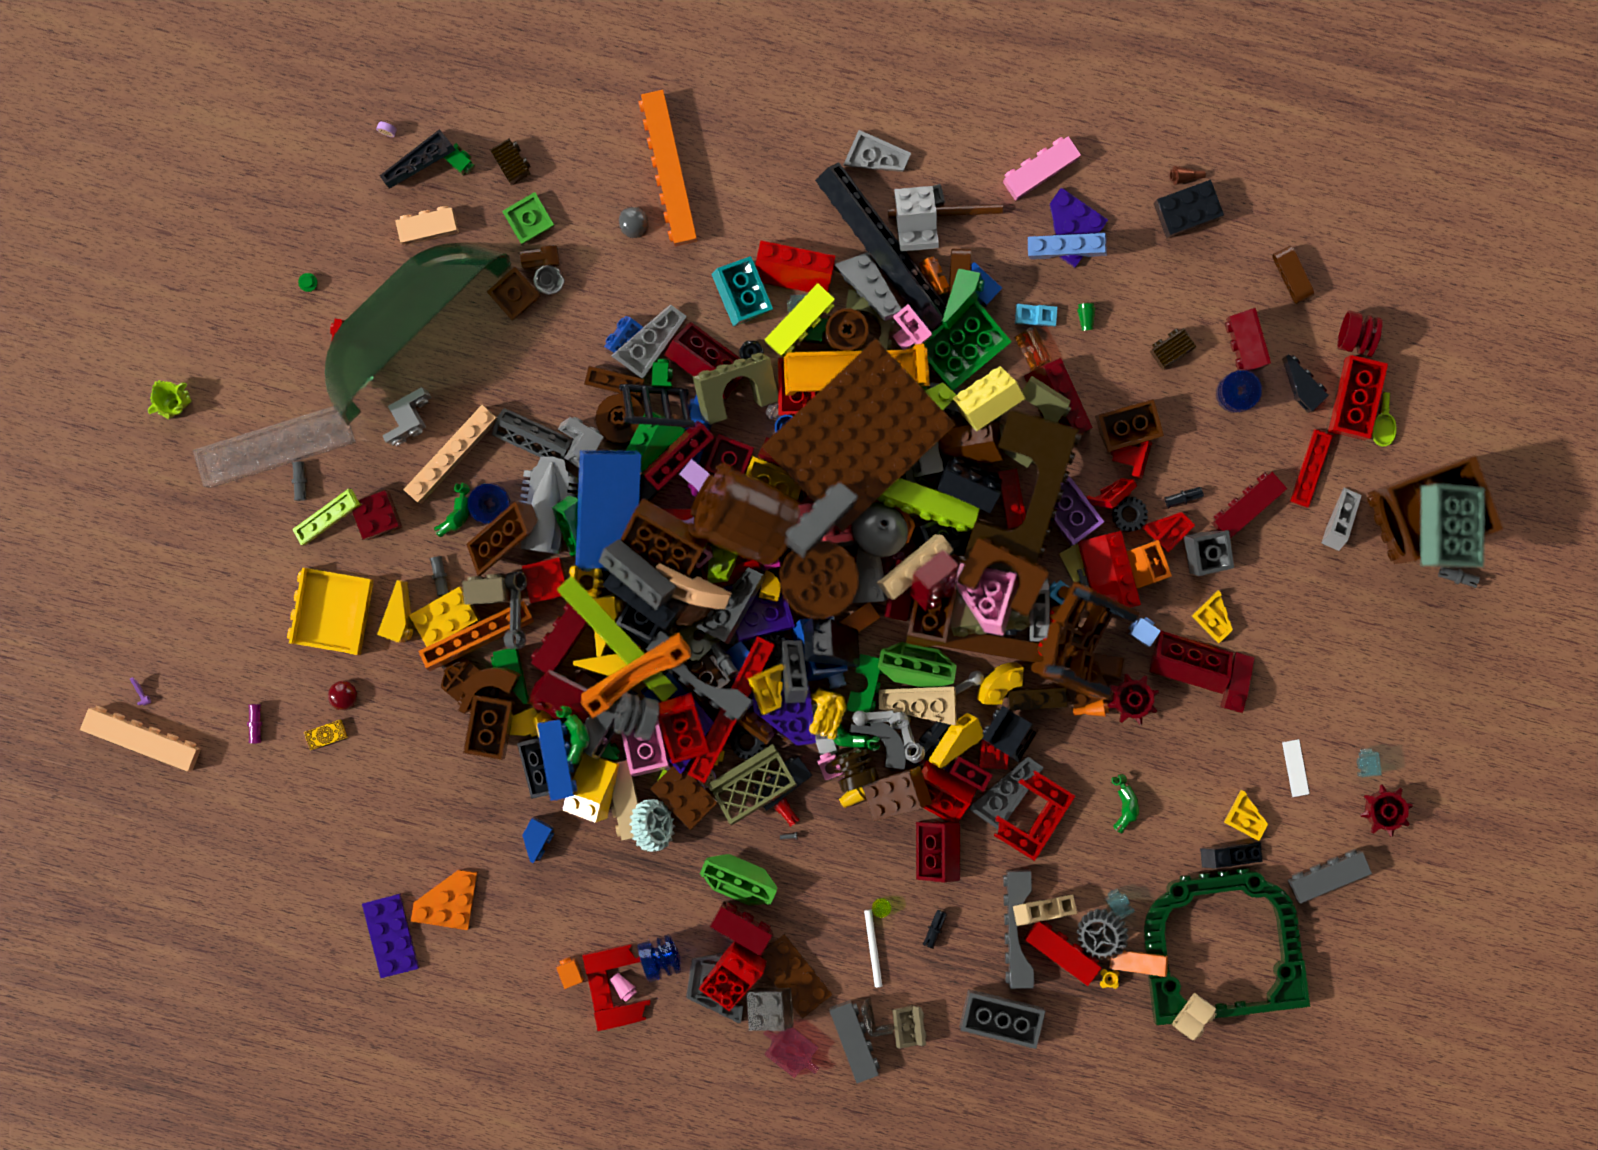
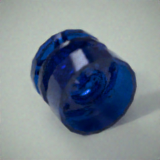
M1237 370L1228 374L1218 383L1216 388L1218 404L1230 413H1241L1252 408L1259 401L1262 394V386L1259 379L1247 370ZM1242 387L1243 393L1239 395V390L1237 388Z
M496 484L479 485L471 492L468 498L470 514L477 521L485 524H490L510 506L508 492ZM490 498H492V502L495 503V506H491V508L488 509V505L485 504V502L489 501Z
M670 934L664 935L665 944L661 937H657V947L655 948L650 940L637 945L641 964L649 983L662 979L661 970L665 969L669 977L672 976L671 967H673L676 974L681 973L680 955Z

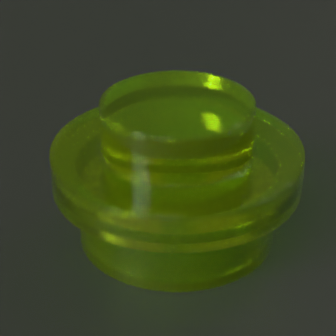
M879 898L873 902L872 911L875 916L883 918L889 915L891 905L888 900Z

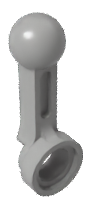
M980 671L971 672L968 679L955 686L956 695L972 685H981L984 681L983 674Z
M893 710L868 713L857 711L853 715V722L858 726H863L866 723L889 722L891 728L901 729L909 725L908 716L904 712L893 713Z
M909 723L905 728H901L904 747L906 748L905 756L912 763H917L923 759L925 749L919 743H915ZM917 748L916 753L911 756L912 749Z

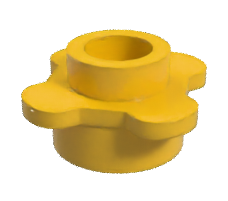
M1102 969L1100 972L1102 976L1100 986L1102 988H1118L1119 971L1115 969L1113 971Z

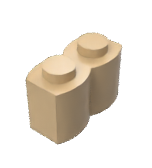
M1194 993L1177 1015L1172 1025L1191 1040L1200 1038L1204 1032V1025L1214 1019L1216 1009Z

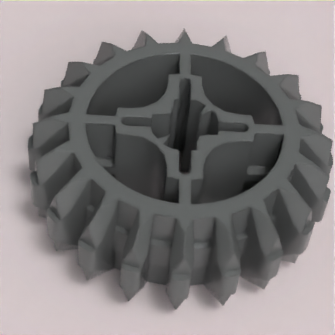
M1099 908L1095 909L1094 912L1092 910L1089 911L1087 915L1082 917V921L1078 923L1080 928L1076 932L1080 935L1078 940L1083 942L1081 947H1086V953L1091 952L1092 958L1098 955L1099 960H1103L1104 957L1106 960H1110L1112 957L1116 958L1119 954H1122L1124 948L1128 945L1127 940L1129 939V935L1126 934L1128 928L1123 927L1125 921L1120 922V915L1115 917L1113 916L1114 911L1107 913L1106 908L1102 911ZM1094 922H1102V923H1104V924H1103V925H1099V924H1096V925H1095V924H1093V923H1094ZM1102 944H1111L1113 946H1102Z

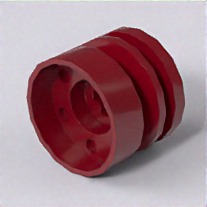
M1351 310L1347 311L1340 327L1337 348L1352 352L1357 345V354L1362 355L1364 353L1365 356L1372 357L1380 342L1382 318L1375 317L1373 319L1371 315H1367L1363 322L1362 313Z

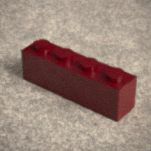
M696 421L694 427H689L641 474L653 487L659 490L701 451L714 436L701 422Z
M1273 471L1268 474L1264 472L1257 478L1258 482L1254 486L1250 484L1242 491L1243 495L1239 499L1237 497L1232 499L1225 511L1222 509L1213 516L1215 520L1211 523L1218 531L1229 530L1230 538H1232L1287 490L1286 486Z

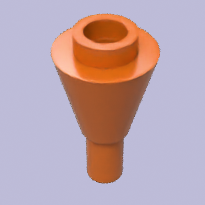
M1103 699L1084 707L1073 708L1074 716L1086 714L1106 717V713H1109L1108 702H1104Z

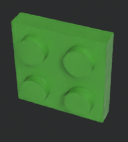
M535 192L502 211L522 245L555 226Z

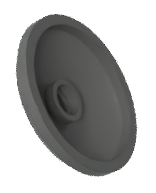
M873 502L851 523V532L856 544L864 552L875 557L892 556L898 553L907 541L908 527L904 517L896 508L885 506L882 502ZM881 522L885 523L886 527L882 526Z

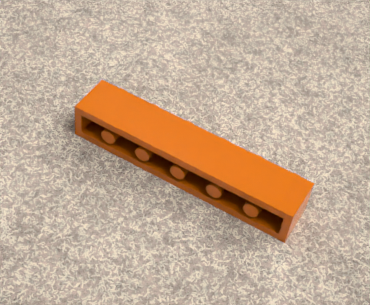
M524 601L521 602V628L534 622ZM510 607L419 650L418 652L426 669L430 672L503 637L510 630Z

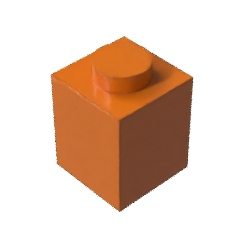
M567 957L559 961L560 964L557 965L556 969L564 989L583 982L584 977L576 958L571 959Z

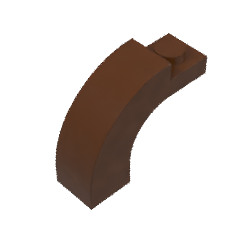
M490 667L474 673L467 678L459 689L466 694H463L459 699L458 705L460 707L458 711L464 714L468 713L472 707L473 695H477L486 686H494L507 693L513 692L521 674L504 667Z

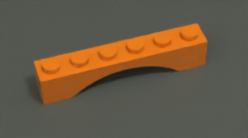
M677 633L581 694L582 705L592 718L609 709L625 692L642 680L657 672L676 667L690 658V647L680 633Z

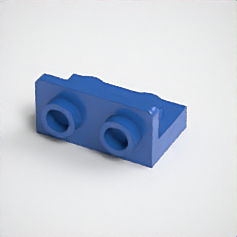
M628 316L621 318L617 323L615 332L607 337L604 347L615 353L637 334L643 326Z

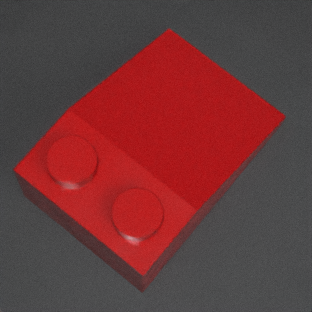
M692 693L660 702L657 718L672 764L710 753Z

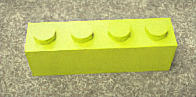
M817 283L766 337L765 342L781 357L788 352H792L795 349L793 345L798 340L802 342L808 335L806 331L811 326L815 328L820 323L821 315L824 312L828 314L835 305L833 303L835 299Z

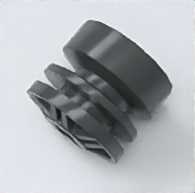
M624 693L616 709L614 731L619 734L624 731V734L628 736L634 728L635 738L649 740L657 722L658 701L644 698L639 705V697L637 695L631 697V694Z

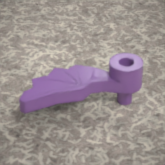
M133 677L130 678L141 699L137 704L139 706L150 704V697L148 695L144 696L143 689L138 681Z

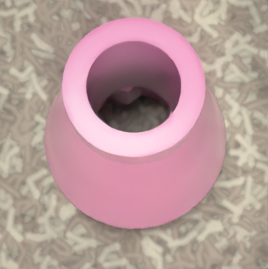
M617 973L610 979L621 1000L623 999L627 1002L637 994L636 987L622 977L620 973Z

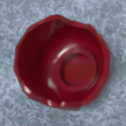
M338 681L328 691V701L336 710H348L357 700L355 686L348 681Z

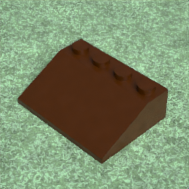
M642 499L634 510L620 539L653 568L656 569L660 563L687 577H690L709 542L705 538L693 536L689 531V524L645 499Z

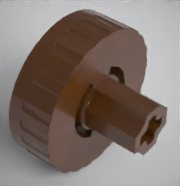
M622 393L613 394L604 399L598 406L595 416L596 425L601 435L615 444L630 443L639 424L629 423L628 425V423H624L626 412ZM631 396L634 416L643 417L645 414L644 408L638 400ZM616 414L622 415L623 421L617 420Z

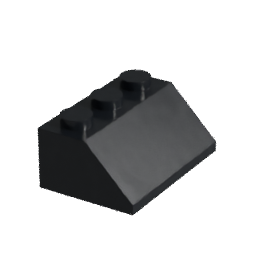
M540 738L517 743L531 799L549 795Z

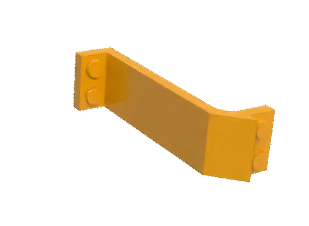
M916 344L912 348L905 350H887L920 387L930 386L928 352L924 344ZM862 351L788 352L783 357L786 396L794 395L796 392H819Z

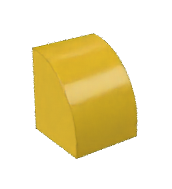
M766 570V578L761 586L759 598L777 602L780 594L779 580L773 573Z

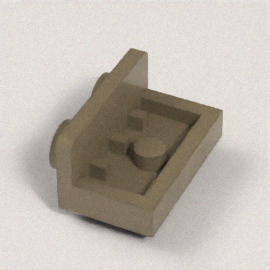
M911 1005L892 1009L897 1048L901 1049L915 1045L925 1046L927 1035L924 1030V1013L922 1008Z

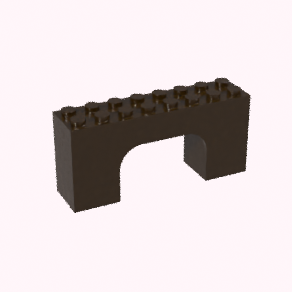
M1010 409L998 447L1025 455L1034 461L1038 468V480L1025 521L1015 528H1005L978 519L974 524L964 560L968 559L977 539L982 540V538H986L992 541L993 546L997 548L1002 546L1011 551L1010 554L1013 556L1021 555L1029 560L1028 563L1034 566L1039 564L1037 563L1038 559L1043 557L1046 545H1043L1044 540H1048L1052 527L1049 526L1050 521L1055 520L1058 508H1055L1056 502L1060 503L1064 492L1061 489L1062 483L1066 484L1070 473L1066 471L1068 464L1072 465L1076 454L1072 451L1074 446H1078L1082 435L1078 433L1079 429ZM996 563L989 566L999 571L1015 573L1019 577L1016 570L1008 564Z

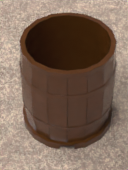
M726 463L719 464L715 468L718 470L714 476L708 475L696 496L690 514L695 516L693 524L689 523L690 533L697 538H705L714 545L743 558L759 562L763 565H771L778 560L788 546L786 544V533L792 526H797L799 503L795 498L786 495L779 489L761 480L737 472Z
M821 540L805 558L800 556L795 550L787 555L780 571V587L785 600L796 612L809 618H827L839 614L852 602L858 589V572L853 558L843 547L830 541Z

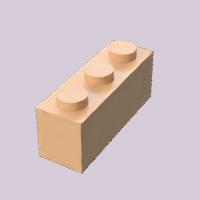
M448 206L439 207L434 212L429 210L421 211L418 213L419 215L412 217L411 215H403L399 220H395L400 243L403 246L459 233L455 212Z

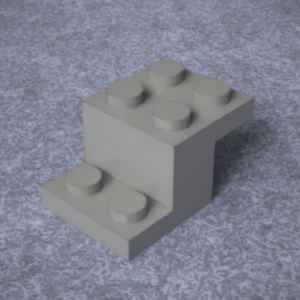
M933 186L894 189L900 251L939 248Z
M421 387L388 406L399 427L383 435L386 443L392 446H400L406 442V438L409 436L415 437L423 433L422 429L426 426L415 407L418 406L420 408L429 403L428 400L432 397L427 390Z
M569 417L561 422L558 430L574 439L563 459L579 467L580 450H597L604 437L599 434V430L583 425V421L576 417Z

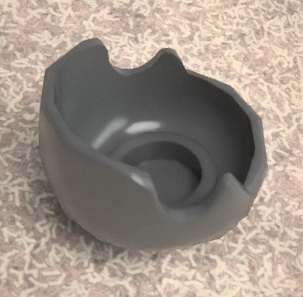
M628 207L619 216V226L622 233L629 238H638L644 235L648 229V219L645 212L639 207Z

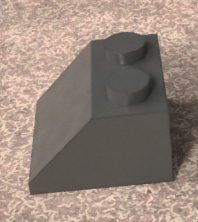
M1229 530L1200 532L1184 536L1190 574L1202 576L1234 568Z

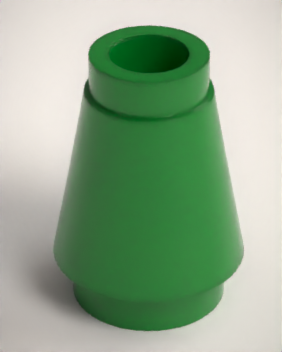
M1094 303L1078 304L1077 312L1082 331L1093 330L1096 310Z

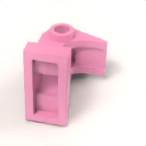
M909 305L893 316L902 329L892 337L903 350L910 348L914 344H923L933 336Z

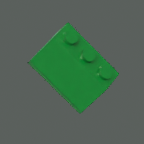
M652 411L653 417L664 418L660 414ZM639 424L626 451H638L641 454L640 472H643L686 429L674 426Z

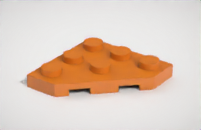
M459 869L413 903L411 922L469 930L478 872Z

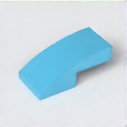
M1016 305L1015 324L1056 326L1057 307Z

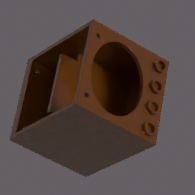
M1476 455L1452 461L1367 492L1369 495L1367 497L1368 504L1374 509V520L1377 525H1380L1382 531L1380 533L1383 543L1387 544L1389 549L1387 555L1391 562L1400 564L1421 560V486L1450 485L1484 488V536L1503 530Z

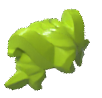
M155 381L150 397L152 405L148 408V413L157 412L168 420L175 415H180L183 409L192 402L188 391H184L187 384L180 383L176 385L168 381Z

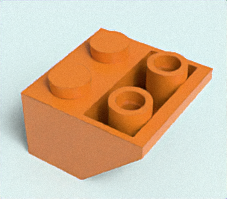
M1159 540L1127 551L1136 588L1172 576Z

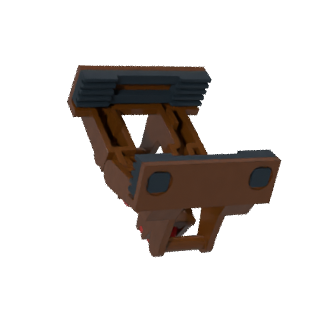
M1074 582L1072 588L1062 586L1059 589V596L1065 600L1062 605L1051 608L1049 618L1052 623L1049 625L1047 638L1040 640L1037 647L1039 655L1043 656L1044 660L1043 662H1034L1031 670L1036 674H1041L1046 679L1088 697L1109 700L1112 688L1100 683L1089 682L1095 655L1092 652L1114 614L1135 623L1140 612L1079 583ZM1085 609L1090 614L1081 628L1078 627V623ZM1072 655L1070 669L1064 668L1065 661Z

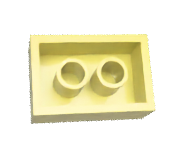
M1000 366L993 369L982 379L975 381L967 389L960 391L952 399L961 415L978 431L1023 401L1025 397L1017 382Z

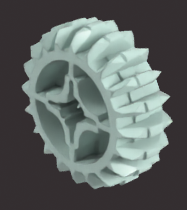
M655 799L644 800L637 804L636 808L632 810L633 815L630 816L632 820L629 824L632 826L630 832L634 835L632 840H637V846H641L642 850L650 852L660 851L669 846V842L672 841L671 836L675 834L672 831L675 827L672 822L674 818H671L672 811H668V807L664 805L663 801Z

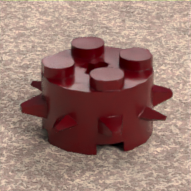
M1126 673L1124 682L1118 686L1110 685L1109 688H1112L1111 690L1114 694L1113 701L1108 704V708H1116L1120 713L1119 722L1123 723L1127 718L1136 719L1138 724L1141 725L1143 716L1149 712H1157L1153 704L1154 697L1159 694V690H1151L1147 685L1146 675L1140 680H1132L1128 673ZM1131 695L1137 696V700H1135V702H1136L1135 704H1133V702H1130V701H1129V698H1131Z
M1381 784L1378 792L1373 793L1371 796L1364 795L1366 800L1365 812L1360 814V816L1367 818L1370 824H1372L1371 832L1373 834L1383 829L1387 830L1390 837H1393L1394 830L1401 828L1402 825H1410L1406 818H1408L1409 809L1413 807V804L1406 803V800L1402 798V788L1390 792ZM1385 807H1388V808H1389V811H1386V814H1385V813H1384V809H1385Z

